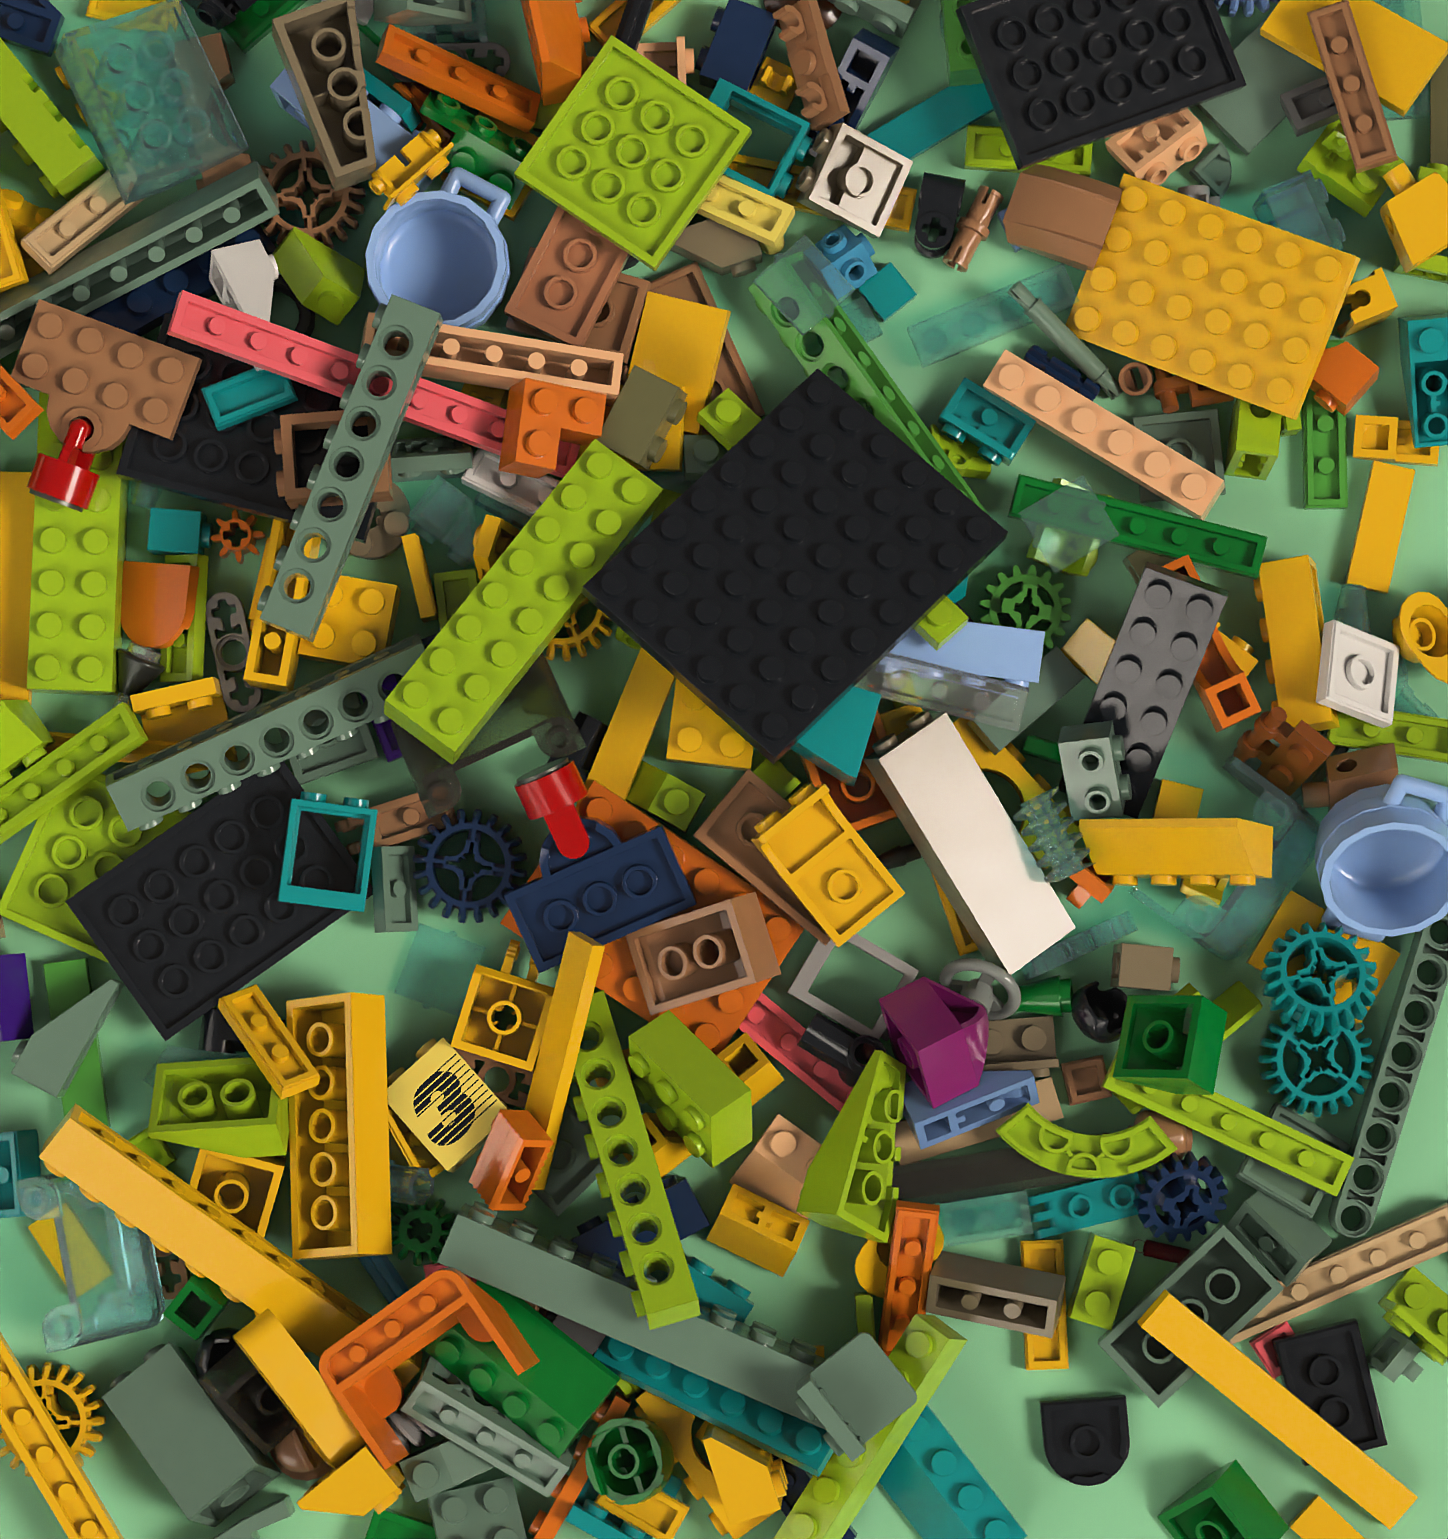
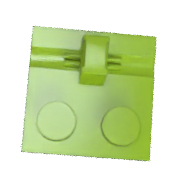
M1337 120L1327 125L1296 170L1366 218L1388 187L1382 176L1405 161L1398 157L1396 161L1357 173L1341 121Z

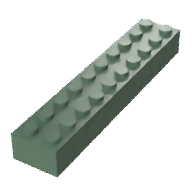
M475 1201L473 1206L465 1203L457 1214L437 1263L457 1269L465 1275L826 1430L818 1418L811 1422L795 1402L800 1397L796 1392V1383L826 1360L815 1354L817 1348L796 1338H793L792 1342L788 1343L775 1337L777 1333L775 1329L757 1321H753L751 1326L735 1320L737 1313L717 1304H713L711 1309L699 1304L700 1316L650 1330L646 1316L637 1318L630 1294V1292L638 1290L634 1276L625 1278L624 1272L616 1269L617 1261L599 1253H594L592 1258L576 1251L578 1247L576 1243L554 1235L553 1240H549L536 1234L538 1228L533 1224L517 1218L514 1219L513 1223L497 1217L499 1211H493L488 1208L489 1205ZM651 1275L647 1276V1279L649 1281L657 1283V1279Z

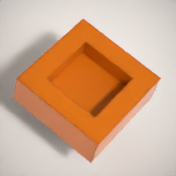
M1083 855L1068 876L1077 884L1069 892L1066 899L1078 909L1091 896L1102 904L1115 885H1112L1111 877L1096 875L1092 862Z

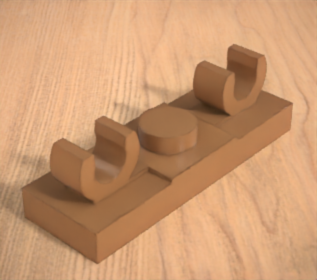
M800 0L792 6H783L772 15L774 19L779 20L782 32L778 35L781 40L785 41L788 59L797 86L795 94L802 98L804 109L801 110V114L811 123V130L821 131L823 128L830 126L849 114L850 111L817 0Z

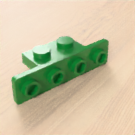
M431 91L421 106L420 113L456 133L451 141L454 146L446 157L450 164L443 171L449 174L452 168L461 167L507 191L511 196L507 209L511 210L525 186V183L515 177L514 172L533 146L522 138H512L498 130L496 124L490 119L481 115L474 116L462 109L455 99Z

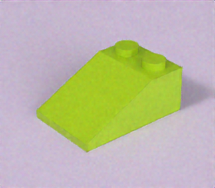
M252 1057L157 1064L147 1133L149 1138L242 1158L287 1155L289 1136L288 1097L282 1100L278 1097Z

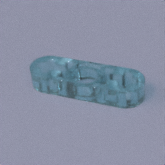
M1128 910L1053 944L1020 969L1025 980H1030L1137 931L1138 928Z

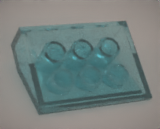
M166 0L63 33L55 56L125 205L164 192L249 149L247 140L181 0Z

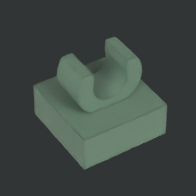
M1393 1327L1387 1331L1366 1357L1367 1362L1393 1383L1401 1374L1411 1382H1414L1424 1370L1413 1360L1421 1349Z

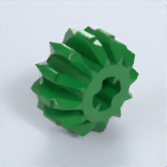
M429 1193L421 1195L420 1207L418 1208L411 1195L404 1197L408 1213L396 1205L391 1208V1213L401 1220L400 1223L391 1221L392 1231H398L399 1236L392 1237V1247L400 1242L405 1246L397 1256L401 1261L408 1256L410 1251H414V1266L422 1264L423 1252L425 1251L429 1261L432 1264L437 1263L439 1256L434 1246L442 1251L446 1242L442 1237H448L451 1228H444V1223L451 1222L456 1218L454 1212H449L443 1217L440 1216L438 1212L446 1203L442 1198L434 1204L432 1209L428 1208L430 1202ZM419 1218L422 1223L430 1222L432 1230L427 1233L430 1236L429 1240L424 1241L421 1235L415 1237L412 1235L411 1229L416 1226L413 1223L414 1219Z

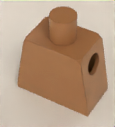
M1394 743L1329 756L1326 759V781L1309 782L1301 785L1303 809L1328 807L1329 812L1337 802L1359 789L1391 784L1395 776L1398 775Z

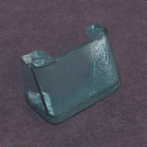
M49 1173L15 1181L18 1202L21 1210L27 1217L34 1220L54 1218L70 1304L55 1307L45 1315L42 1323V1332L46 1353L67 1350L157 1326L163 1319L164 1315L162 1314L165 1311V1302L155 1248L150 1241V1236L137 1227L130 1228L121 1223L112 1209L101 1201L100 1203H95L86 1198L79 1190V1186L66 1176L61 1178Z

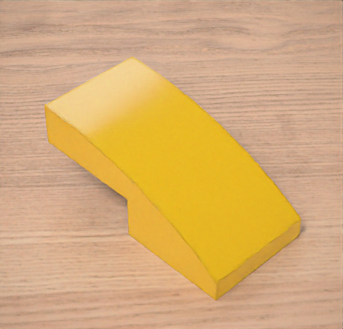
M1356 415L1353 458L1397 464L1438 466L1439 446L1414 448L1409 420H1398L1399 417Z

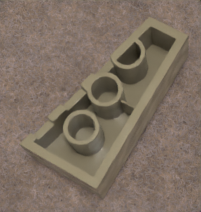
M325 0L272 19L273 39L334 191L371 179V174L376 170V157L362 64L355 0Z

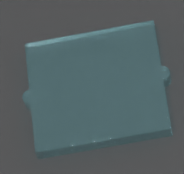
M806 235L783 254L777 253L774 262L753 280L754 284L802 336L808 333L825 317L831 318L834 314V309L855 291V288Z
M1084 475L1018 513L1034 539L1032 542L1033 547L1041 550L1054 574L1119 536L1118 531L1104 510L1106 503L1098 500Z
M420 923L394 993L423 1003L422 1006L425 1009L434 1007L459 1017L476 964L480 965L486 947L457 937V932L455 931L446 933Z

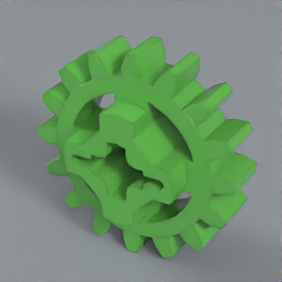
M1018 565L1012 567V577L1008 578L1005 574L999 572L996 575L999 586L996 587L988 584L984 589L991 596V600L986 599L979 602L980 608L988 610V615L983 616L979 621L984 624L1001 626L997 616L999 615V617L1006 618L1012 627L1021 628V613L1014 611V608L1020 607L1028 593L1029 609L1036 611V615H1031L1028 618L1023 629H1031L1038 623L1050 624L1049 628L1045 631L1043 646L1051 650L1054 647L1051 636L1063 638L1066 633L1059 626V623L1071 620V615L1062 612V608L1069 605L1071 600L1070 598L1059 597L1058 593L1064 587V584L1060 582L1052 586L1049 583L1052 572L1049 570L1042 577L1036 576L1035 565L1029 567L1027 574H1022ZM1021 584L1018 595L1012 599L1000 598L1005 590L1011 586ZM1038 587L1048 595L1052 606L1045 605L1037 595Z

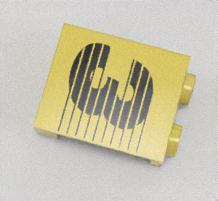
M443 1037L437 1042L435 1038H432L416 1052L415 1056L418 1060L410 1068L405 1070L403 1067H400L387 1078L388 1105L445 1170L454 1173L485 1145L491 1131L492 1121L497 1116L499 1110L511 1109L506 1103L500 1101L459 1053L450 1046V1040Z

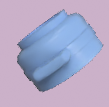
M454 167L450 170L440 190L419 192L403 206H400L398 203L390 206L373 227L365 253L368 286L379 305L381 303L387 305L391 294L441 313L442 324L476 329L485 324L502 303L511 274L508 245L498 228V224L510 204V194L461 167ZM460 187L490 201L491 203L487 211H484L471 199L457 195Z
M1399 774L1395 776L1391 784L1359 789L1332 807L1320 822L1315 842V865L1327 906L1321 922L1325 921L1328 929L1335 930L1342 925L1343 933L1357 935V937L1380 942L1386 936L1393 937L1419 932L1444 918L1448 913V787L1405 774Z

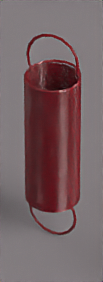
M1148 1239L1144 1242L1143 1246L1144 1256L1177 1264L1191 1252L1190 1249Z

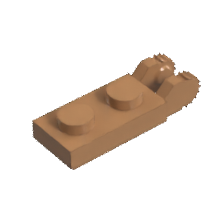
M446 784L368 808L378 810L373 847L395 846L429 835L431 833H429L427 827L430 824L434 825L439 831L444 830L446 827L441 821V816L444 814L448 815L452 825L459 823ZM347 818L334 823L336 832L346 833L355 830L357 827L363 826L364 819ZM353 842L345 847L351 857L359 855L361 842Z

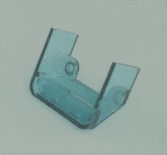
M1229 756L1225 763L1263 790V793L1254 805L1253 817L1257 823L1273 826L1272 878H1256V886H1237L1222 907L1208 897L1202 895L1189 896L1179 904L1173 914L1137 887L1132 886L1129 890L1131 895L1213 955L1223 960H1233L1244 954L1315 859V842L1320 826V821L1290 796L1237 757Z

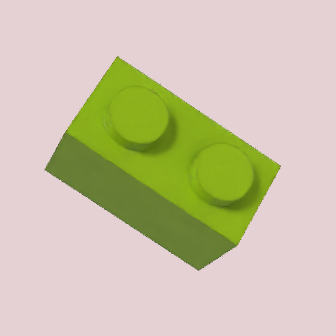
M1090 1232L1066 1315L1078 1321L1112 1330L1136 1247Z

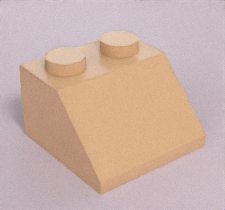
M777 1113L731 1177L729 1183L745 1188L808 1219V1217L796 1210L807 1170L822 1144L784 1116Z

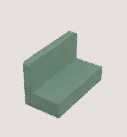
M1260 1191L1248 1198L1226 1225V1228L1286 1287L1296 1281L1308 1264L1332 1243V1238L1312 1219L1307 1220Z

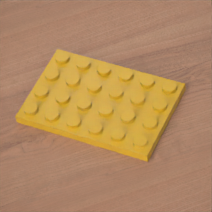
M1124 173L1119 188L1123 189L1102 250L1092 271L1086 270L1065 325L1083 341L1297 420L1360 258Z

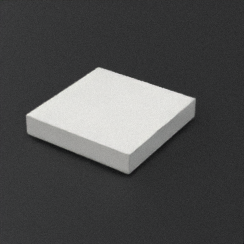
M1334 619L1324 623L1316 703L1380 728L1392 725L1400 647Z

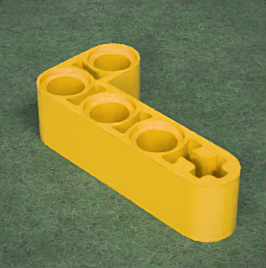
M268 1308L232 1336L303 1429V1434L308 1442L329 1466L336 1469L366 1445V1442L319 1372Z

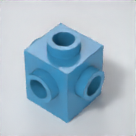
M844 224L836 230L825 234L820 241L803 252V255L836 301L850 291L859 288L866 280L878 273L870 258L875 254L870 242L862 233L855 236Z

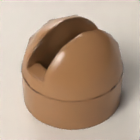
M1131 362L1121 369L1118 382L1126 394L1139 396L1151 389L1154 375L1148 365L1142 362ZM1137 367L1144 388L1138 389L1132 369Z

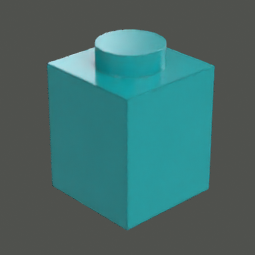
M164 508L150 509L147 550L153 555H204V548H211L212 540L210 537L213 536V524L207 523V516L202 511Z

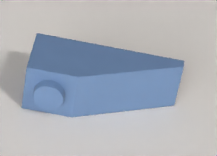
M1031 1070L983 1071L979 1086L934 1109L912 1080L905 1084L903 1115L922 1150L1018 1112L1028 1103L1033 1106L1040 1102L1034 1075Z

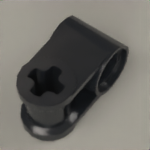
M924 172L914 235L915 247L922 256L939 258L948 252L952 243L956 218L959 217L966 180ZM931 228L939 230L936 242L928 241V234Z

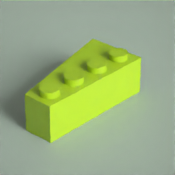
M0 38V132L3 134L9 129L18 140L12 147L25 164L29 166L35 162L44 174L38 180L53 199L61 194L69 202L104 174L106 169Z

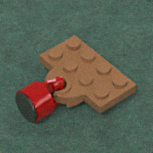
M39 299L11 376L19 384L49 395L46 412L50 428L63 443L58 459L42 453L38 454L26 486L30 488L29 493L82 512L83 509L88 510L100 475L90 472L95 454L114 450L125 441L132 426L173 441L202 360Z

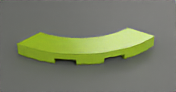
M1029 1103L995 1130L1011 1148L1031 1162L1050 1171L1079 1178L1102 1179L1132 1174L1162 1161L1178 1149L1151 1116L1119 1132L1086 1135L1075 1133L1053 1124L1040 1115Z

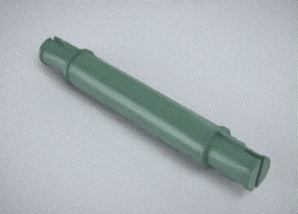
M1020 280L1008 290L1007 294L1024 309L1023 313L1093 383L1099 384L1111 400H1114L1115 397L1117 398L1123 392L1119 382L1108 372V366H1105L1049 309L1040 297L1036 298Z

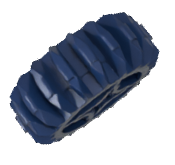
M480 809L474 810L472 821H467L465 810H457L459 823L454 825L451 824L447 814L442 815L441 821L446 829L440 832L434 825L430 824L427 830L436 838L432 843L423 838H420L417 842L421 847L428 849L427 856L413 855L414 862L425 863V870L413 872V878H427L428 884L418 889L419 894L423 896L432 891L436 894L428 903L431 909L438 907L442 901L446 903L442 911V917L448 919L452 915L454 908L459 909L458 922L466 923L468 911L474 912L476 923H482L484 919L482 909L488 908L493 918L498 917L500 914L495 903L500 900L504 906L509 908L504 898V893L508 889L512 890L519 887V885L512 883L514 876L526 878L528 873L523 869H515V862L527 860L526 853L513 854L512 852L513 848L522 844L521 838L514 837L507 842L504 837L511 832L512 826L506 823L499 831L495 830L494 827L499 818L496 814H491L486 824L481 823L483 815ZM469 831L468 840H466L465 847L460 854L456 856L438 855L447 840L458 833ZM482 833L491 836L499 844L504 855L505 865L489 862L483 858L480 843ZM474 844L473 854H475V861L484 867H491L492 870L481 869L478 874L474 872L475 877L469 878L467 887L466 871L458 866L449 865V862L460 863L462 858L467 861L466 856L472 853V846ZM436 868L451 870L457 874L460 889L459 900L451 897L442 888L437 878ZM485 876L503 877L500 885L492 894L481 900L472 901L476 883Z

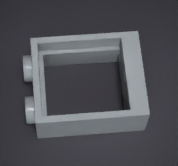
M858 934L853 935L847 940V942L903 974L894 991L916 981L915 977L919 970ZM817 940L787 993L860 1036L869 1035L878 1040L882 1038L888 1041L889 1035L882 1013L873 1028L870 1029L808 992L835 946L831 940L826 946Z

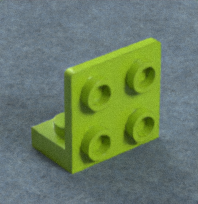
M1412 1266L1403 1272L1377 1304L1387 1311L1382 1318L1389 1325L1409 1338L1414 1334L1420 1339L1415 1344L1421 1349L1420 1351L1433 1362L1443 1366L1448 1362V1295L1417 1268Z

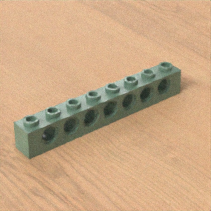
M391 294L387 305L383 303L379 305L372 323V327L377 329L372 344L365 343L356 362V368L361 369L355 385L348 383L343 392L339 408L344 409L339 425L332 423L323 443V448L328 450L322 466L315 464L310 473L306 488L312 491L306 506L299 504L293 515L290 529L295 530L291 543L289 547L286 545L281 546L273 569L279 571L273 587L266 585L260 596L257 610L262 611L260 619L265 624L310 642L314 641L442 326L443 319L441 313ZM394 337H403L409 341L407 351L400 356H392L386 352L388 341ZM387 377L393 381L392 389L387 395L379 397L369 392L370 384L375 378ZM361 417H371L376 421L374 432L367 437H360L353 433L354 423ZM345 457H354L360 461L359 470L352 477H342L337 474V465ZM330 497H337L343 501L342 512L334 518H326L320 512L321 504ZM314 537L326 540L327 549L321 557L311 559L305 556L304 546L308 540ZM300 577L308 579L310 591L304 598L292 599L288 596L287 590L292 580Z
M419 633L106 775V788L128 832L138 827L140 831L148 830L163 821L162 816L177 809L179 813L190 811L202 803L201 798L217 792L218 795H224L232 792L241 786V780L254 774L257 777L269 775L281 767L280 762L296 756L297 759H303L311 756L320 749V744L333 738L336 741L346 740L358 733V727L374 720L375 724L390 720L384 714V702L392 691L385 689L382 686V682L391 674H399L404 677L426 648ZM351 692H360L366 696L365 702L358 708L346 707L343 704V699ZM311 710H321L327 715L326 720L318 726H310L303 721L304 716ZM272 728H282L288 733L286 739L278 744L269 743L265 740L264 736ZM238 745L246 748L249 753L241 761H231L225 756L226 751L232 746ZM199 763L208 767L209 773L202 779H192L185 773L187 768ZM160 781L166 783L170 790L162 797H154L146 791L147 787L153 782Z

